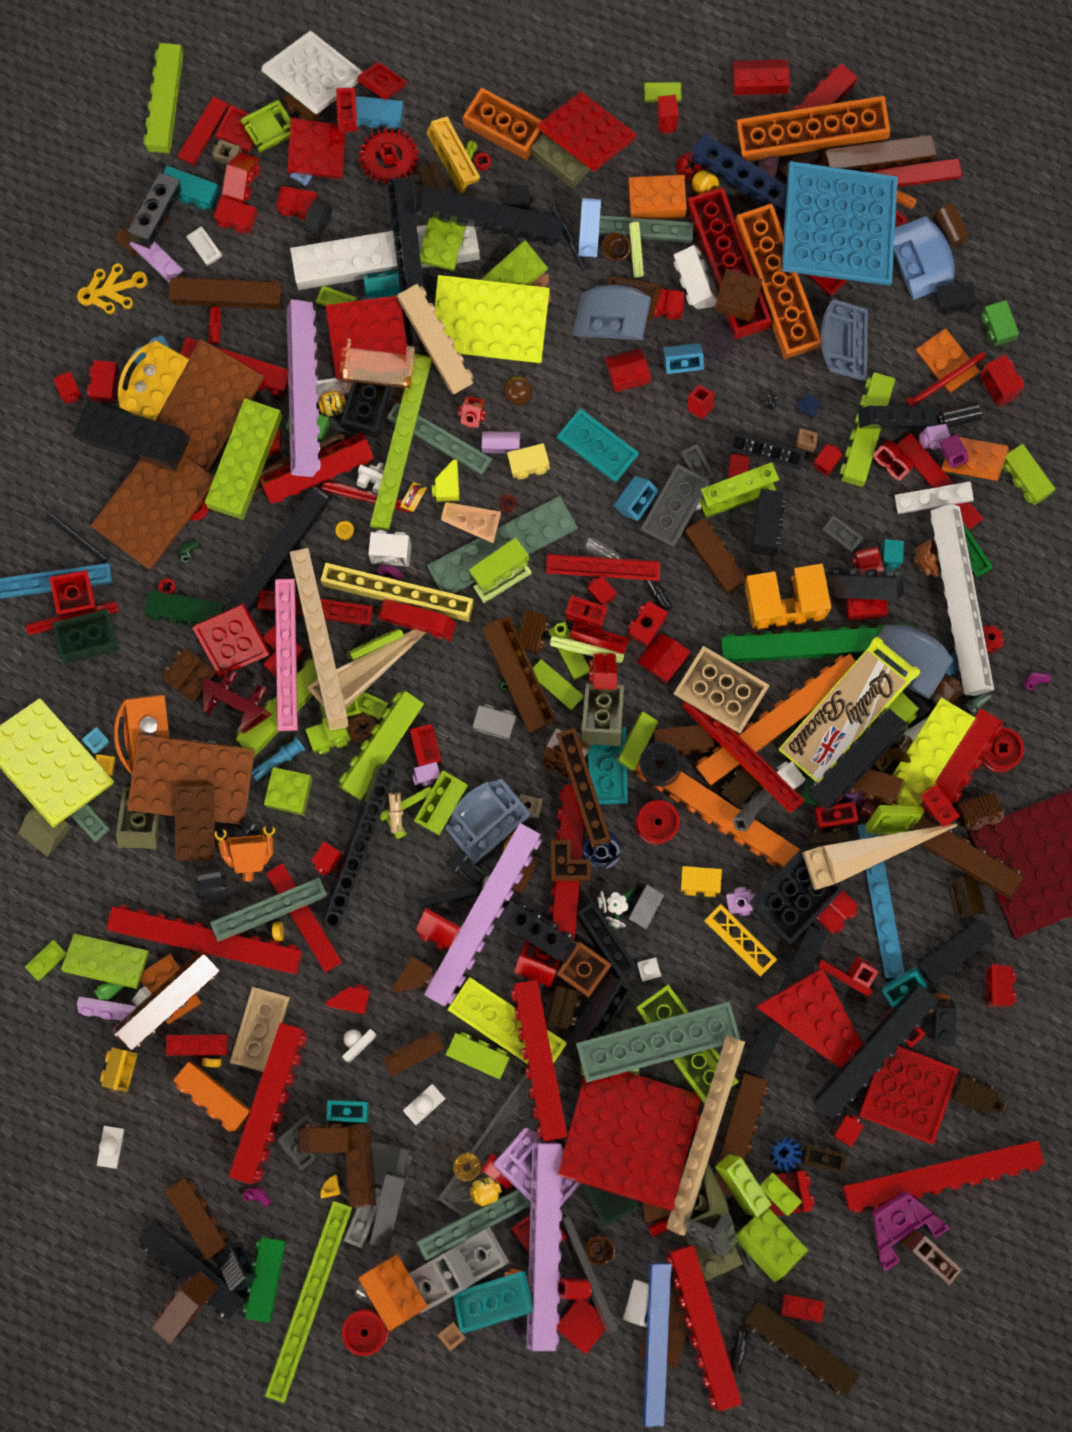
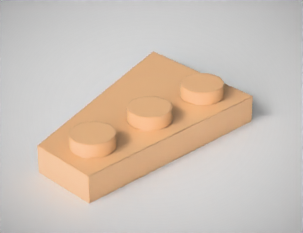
M445 502L442 521L494 543L501 512Z

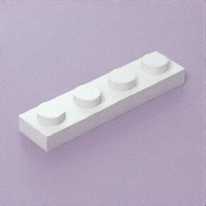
M971 482L895 495L898 514L974 501Z

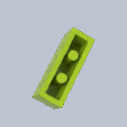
M1023 444L1007 454L1003 469L1007 473L1010 472L1013 476L1012 481L1014 485L1023 490V496L1028 503H1032L1035 506L1053 494L1056 489Z
M515 537L469 569V573L482 592L485 590L490 591L497 586L498 581L508 579L514 570L524 568L528 564L529 555Z
M442 771L414 821L440 835L468 785L449 773Z
M461 1032L460 1035L455 1033L446 1056L501 1080L510 1057H507L508 1052L499 1048L494 1051L489 1048L490 1044L481 1040L476 1043L471 1040L472 1036Z
M728 1154L715 1166L745 1214L758 1217L772 1205L741 1157Z

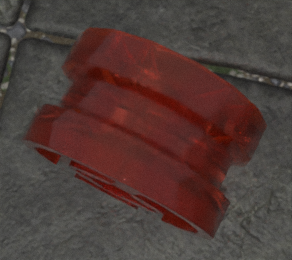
M875 798L873 800L867 799L858 816L865 817L869 821L879 805H883L881 800Z

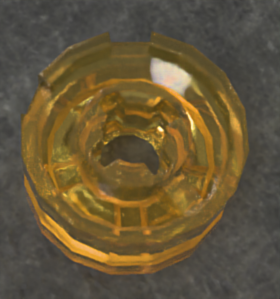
M463 1153L455 1159L453 1171L458 1179L472 1181L480 1174L481 1163L475 1155ZM469 1163L471 1169L465 1171L463 1168L464 1164Z

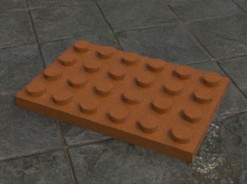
M200 339L155 421L181 428L191 438L184 455L209 473L230 438L244 398L252 401L265 377Z
M184 454L176 471L139 461L91 524V527L151 570L192 517V514L196 512L205 500L214 476Z
M138 733L127 810L175 816V784H214V821L240 825V821L246 814L255 749Z

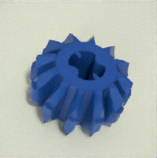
M784 1137L783 1141L777 1139V1146H771L774 1152L769 1154L770 1157L774 1158L771 1163L777 1165L779 1170L784 1168L786 1172H789L791 1167L797 1169L796 1163L801 1164L802 1160L799 1157L804 1155V1152L799 1151L802 1148L801 1144H796V1140L793 1138L789 1140L787 1137Z

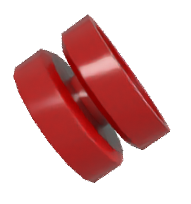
M1004 727L1002 733L992 741V749L982 757V765L995 773L1007 772L1014 768L1023 758L1024 744L1019 734L1012 729Z
M662 800L651 801L645 804L637 813L634 820L635 831L638 837L645 843L661 845L672 839L677 833L680 825L678 812L668 802ZM655 819H658V822L661 823V825L657 826L654 823Z
M371 1307L362 1308L351 1314L344 1322L342 1328V1340L346 1348L359 1356H368L380 1350L386 1344L390 1335V1331L387 1329L378 1311ZM365 1329L368 1330V1334L366 1335L363 1333Z

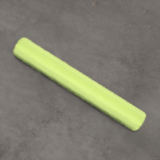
M552 636L550 639V645L553 647L593 656L595 653H603L604 655L606 653H615L617 663H622L624 654L558 636Z

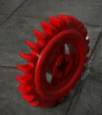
M384 127L383 133L377 129V136L370 133L371 140L365 138L367 145L361 144L363 149L359 151L360 156H362L359 158V161L363 163L361 168L365 170V175H370L371 180L377 178V183L384 180V184L387 185L389 179L408 178L407 173L413 174L411 168L417 167V164L414 163L419 161L418 156H416L419 154V151L415 149L417 144L412 143L413 137L407 139V132L401 136L400 128L397 133H394L393 127H391L390 132ZM395 147H398L402 152V160L397 158ZM376 154L381 155V160L385 165L394 164L396 167L384 168L380 166L376 161Z

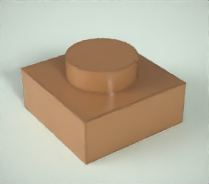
M800 428L797 434L796 447L814 452L818 433Z
M454 1322L438 1334L449 1351L466 1338L463 1333H460V1329Z

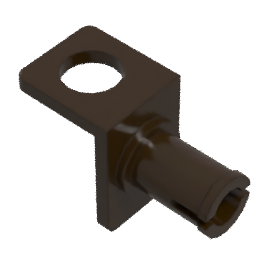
M902 735L897 744L891 746L883 755L885 757L883 766H880V759L874 764L878 772L884 773L892 761L911 762L906 752L913 742L909 736Z

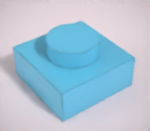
M97 727L82 739L95 755L110 743Z

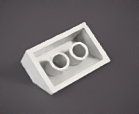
M694 245L674 254L676 260L674 261V266L681 273L682 278H680V282L683 288L687 290L686 299L689 305H693L696 309L714 307L718 298V292L704 254Z

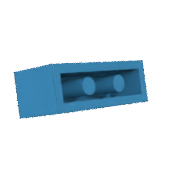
M356 96L358 126L363 124L368 125L370 128L381 126L386 127L388 130H391V127L394 130L397 128L401 129L404 113L403 101Z

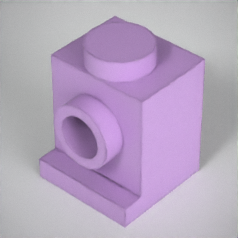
M947 425L926 427L919 434V441L923 449H941L940 441L950 436Z
M437 762L414 768L415 774H412L414 784L423 785V787L434 785V781H437L440 776Z

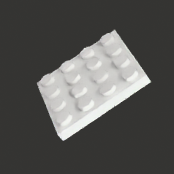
M312 31L306 33L262 66V72L316 115L337 99L336 88H352L359 83L357 77L362 73L359 68Z

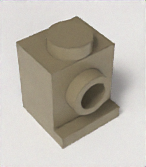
M219 140L218 145H215L212 155L215 162L227 166L242 151L240 146Z
M520 794L519 799L523 804L526 802L531 804L528 810L532 815L529 818L539 820L543 799Z

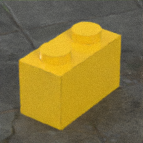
M683 866L680 891L684 892V895L696 896V893H704V897H716V894H720L722 869Z

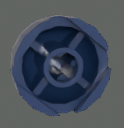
M609 830L611 843L592 848L589 837L587 836L584 840L582 847L584 860H591V866L594 868H598V866L605 867L604 869L610 868L620 858V840Z

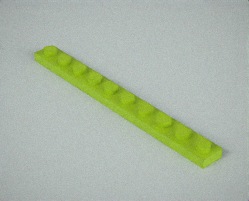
M413 355L370 527L387 531L390 529L432 363L431 357Z
M336 1201L332 1203L265 1397L282 1403L286 1401L353 1207Z

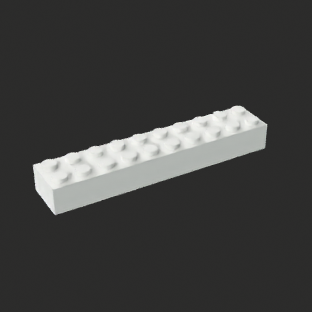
M427 225L417 227L419 250L422 247ZM466 226L457 263L480 260L476 231L472 226ZM393 231L291 248L298 290L364 279L365 274L397 270ZM421 264L422 269L434 267L430 265Z

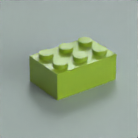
M769 1208L758 1217L753 1216L736 1233L737 1243L774 1282L784 1277L808 1251Z

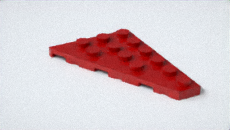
M823 968L818 969L756 1005L758 1010L769 1016L770 1019L780 1024L792 1035L798 1037L806 1045L816 1050L817 1053L839 1068L862 1044Z

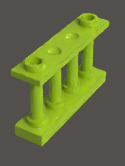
M771 462L702 488L701 492L704 498L701 499L700 505L705 518L758 499L761 489L776 491L773 483L779 481V477L773 463Z

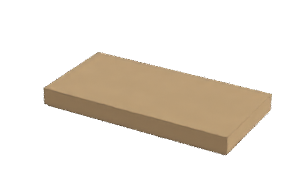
M252 987L230 1063L261 1072L264 1071L279 1023H283L290 997Z

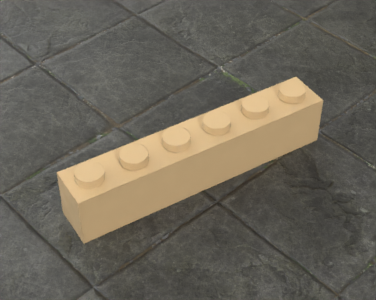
M416 284L396 295L446 386L453 395L473 384L471 380L473 375L469 369H465L463 366L464 359L459 352L456 353L453 346H455V343L450 335L447 336L445 334V325L441 319L438 320L434 314L436 309L431 302H427L425 298L427 294L424 288Z

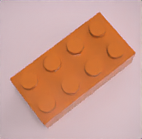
M482 87L463 116L465 128L526 161L531 154L532 145L544 134L538 129V125L542 121L541 119Z
M188 1062L173 1080L177 1083L175 1087L179 1091L187 1095L189 1093L192 1096L191 1100L199 1107L205 1106L207 1108L206 1113L214 1119L222 1120L221 1125L228 1131H240L247 1123L251 1109L195 1063Z

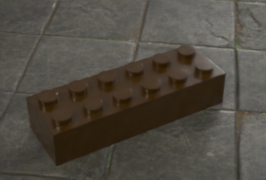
M757 1299L743 1317V1320L746 1322L744 1326L754 1334L757 1331L760 1332L762 1340L770 1346H773L775 1343L779 1346L777 1350L788 1359L791 1356L794 1357L796 1365L805 1371L809 1368L812 1371L811 1375L822 1384L824 1381L828 1382L829 1385L827 1387L840 1396L843 1393L847 1396L860 1377L858 1373Z

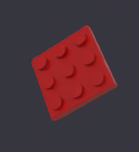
M291 118L287 172L342 179L345 132H339L338 124Z
M244 603L199 622L192 627L219 677L225 675L227 669L234 671L270 654Z

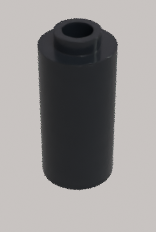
M978 402L940 410V414L937 415L938 424H946L947 428L982 419Z

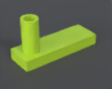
M565 622L559 623L548 630L551 637L558 636L574 640V638H570L571 632ZM557 648L574 681L590 673L583 654Z
M428 787L402 801L401 809L405 810L427 798L431 788ZM389 808L381 813L380 818L382 822L386 820L390 826ZM403 826L402 832L397 830V833H393L397 840L407 835Z

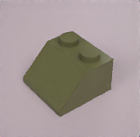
M33 806L25 816L18 834L48 857L72 826L63 820L55 827H52Z

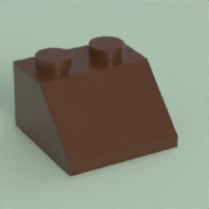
M412 956L393 986L392 991L399 995L423 989L426 985H430L434 978V970Z

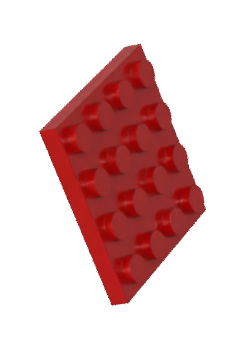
M579 92L538 125L539 130L594 172L632 143L637 136L629 127L583 92Z
M396 296L326 305L336 380L353 378L355 370L374 375L410 370L402 306Z
M898 1046L894 1056L888 1057L883 1062V1068L872 1075L858 1116L934 1145L959 1069Z

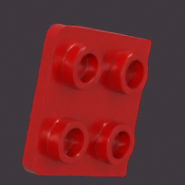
M805 1170L777 1174L776 1176L802 1201L792 1213L812 1211V1206H815L813 1194H809L808 1186H811L809 1174H806ZM768 1198V1200H769L770 1203L772 1204V1205L769 1206V1209H770L776 1216L785 1215V1214Z

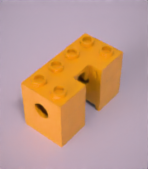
M823 564L794 568L795 575L791 577L795 598L784 600L780 598L775 571L747 576L744 587L752 629L757 628L758 631H761L773 625L784 627L788 625L787 623L791 622L803 624L809 619H814V621L824 620L831 610Z

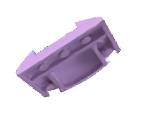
M524 1128L493 1165L503 1177L507 1178L531 1202L532 1143L543 1142L542 1138L538 1139L536 1131ZM555 1141L546 1142V1143L558 1144V1143H556ZM563 1177L560 1181V1189L563 1192L560 1206L578 1187L579 1182Z

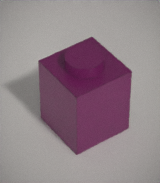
M958 434L940 441L942 453L951 469L968 462L967 450Z

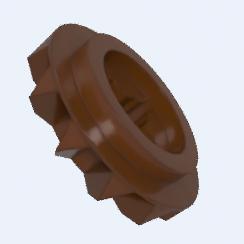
M365 713L352 716L348 721L349 727H346L350 739L355 743L361 744L365 740H369L372 736L371 730L376 725V721L372 716ZM357 722L362 726L367 725L365 728L367 735L357 732L359 729Z

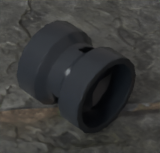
M243 817L240 821V826L236 827L232 833L237 837L251 836L259 828Z

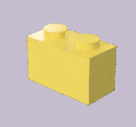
M544 443L507 452L513 478H518V480L525 479L529 474L533 473L542 475L547 472L546 470L550 469Z

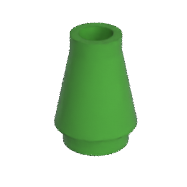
M106 982L97 986L94 993L99 1000L110 1001L124 986Z

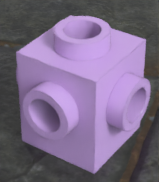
M738 887L734 889V892H728L726 896L731 914L739 913V916H745L754 910L749 904L756 895L752 894V889L746 890V887Z

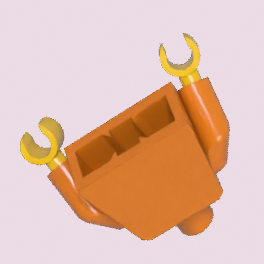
M266 826L262 828L263 835L227 838V841H225L226 831L224 829V836L222 838L218 837L215 831V838L219 841L218 846L221 857L228 867L234 868L235 873H242L243 881H253L254 872L262 871L263 866L268 863L273 855V838H271V835L275 833V828L272 826L271 833L269 834L266 832Z

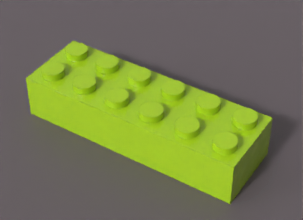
M244 398L205 501L209 509L244 520L283 417L280 410Z
M669 985L636 1008L646 1024L689 1013ZM714 1048L672 1059L704 1105L720 1055ZM735 1076L731 1088L738 1083Z

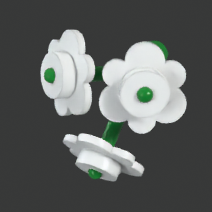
M633 889L623 896L618 892H614L607 900H605L603 891L600 892V897H597L596 904L599 909L603 910V913H606V904H609L608 910L610 912L616 913L614 919L608 916L605 918L612 929L626 926L618 921L622 911L628 909L626 902Z

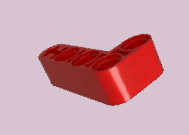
M384 599L377 617L388 623L430 633L437 639L439 637L446 639L447 642L451 641L456 627V623L444 614Z

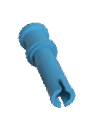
M296 736L292 742L286 746H281L278 753L252 770L251 774L256 781L272 771L273 767L276 768L286 760L291 761L292 757L297 753L306 750Z

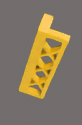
M448 117L431 121L427 135L460 194L465 191L467 185L478 182L480 176Z
M722 904L704 920L760 977L777 960ZM720 910L727 916V923H721L715 917ZM729 926H738L741 929V937H735L730 932ZM744 940H752L755 943V951H749L744 946ZM758 954H766L771 961L764 966L758 960Z

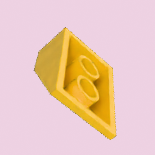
M112 1047L111 1051H108L105 1062H107L106 1070L102 1071L100 1077L101 1086L128 1092L138 1053Z

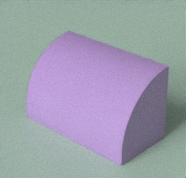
M482 432V453H507L520 449V432Z

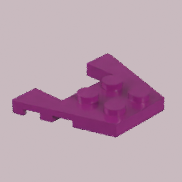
M906 1190L872 1212L880 1264L884 1271L900 1262L891 1246L922 1225L926 1224L935 1239L950 1230L945 1222Z

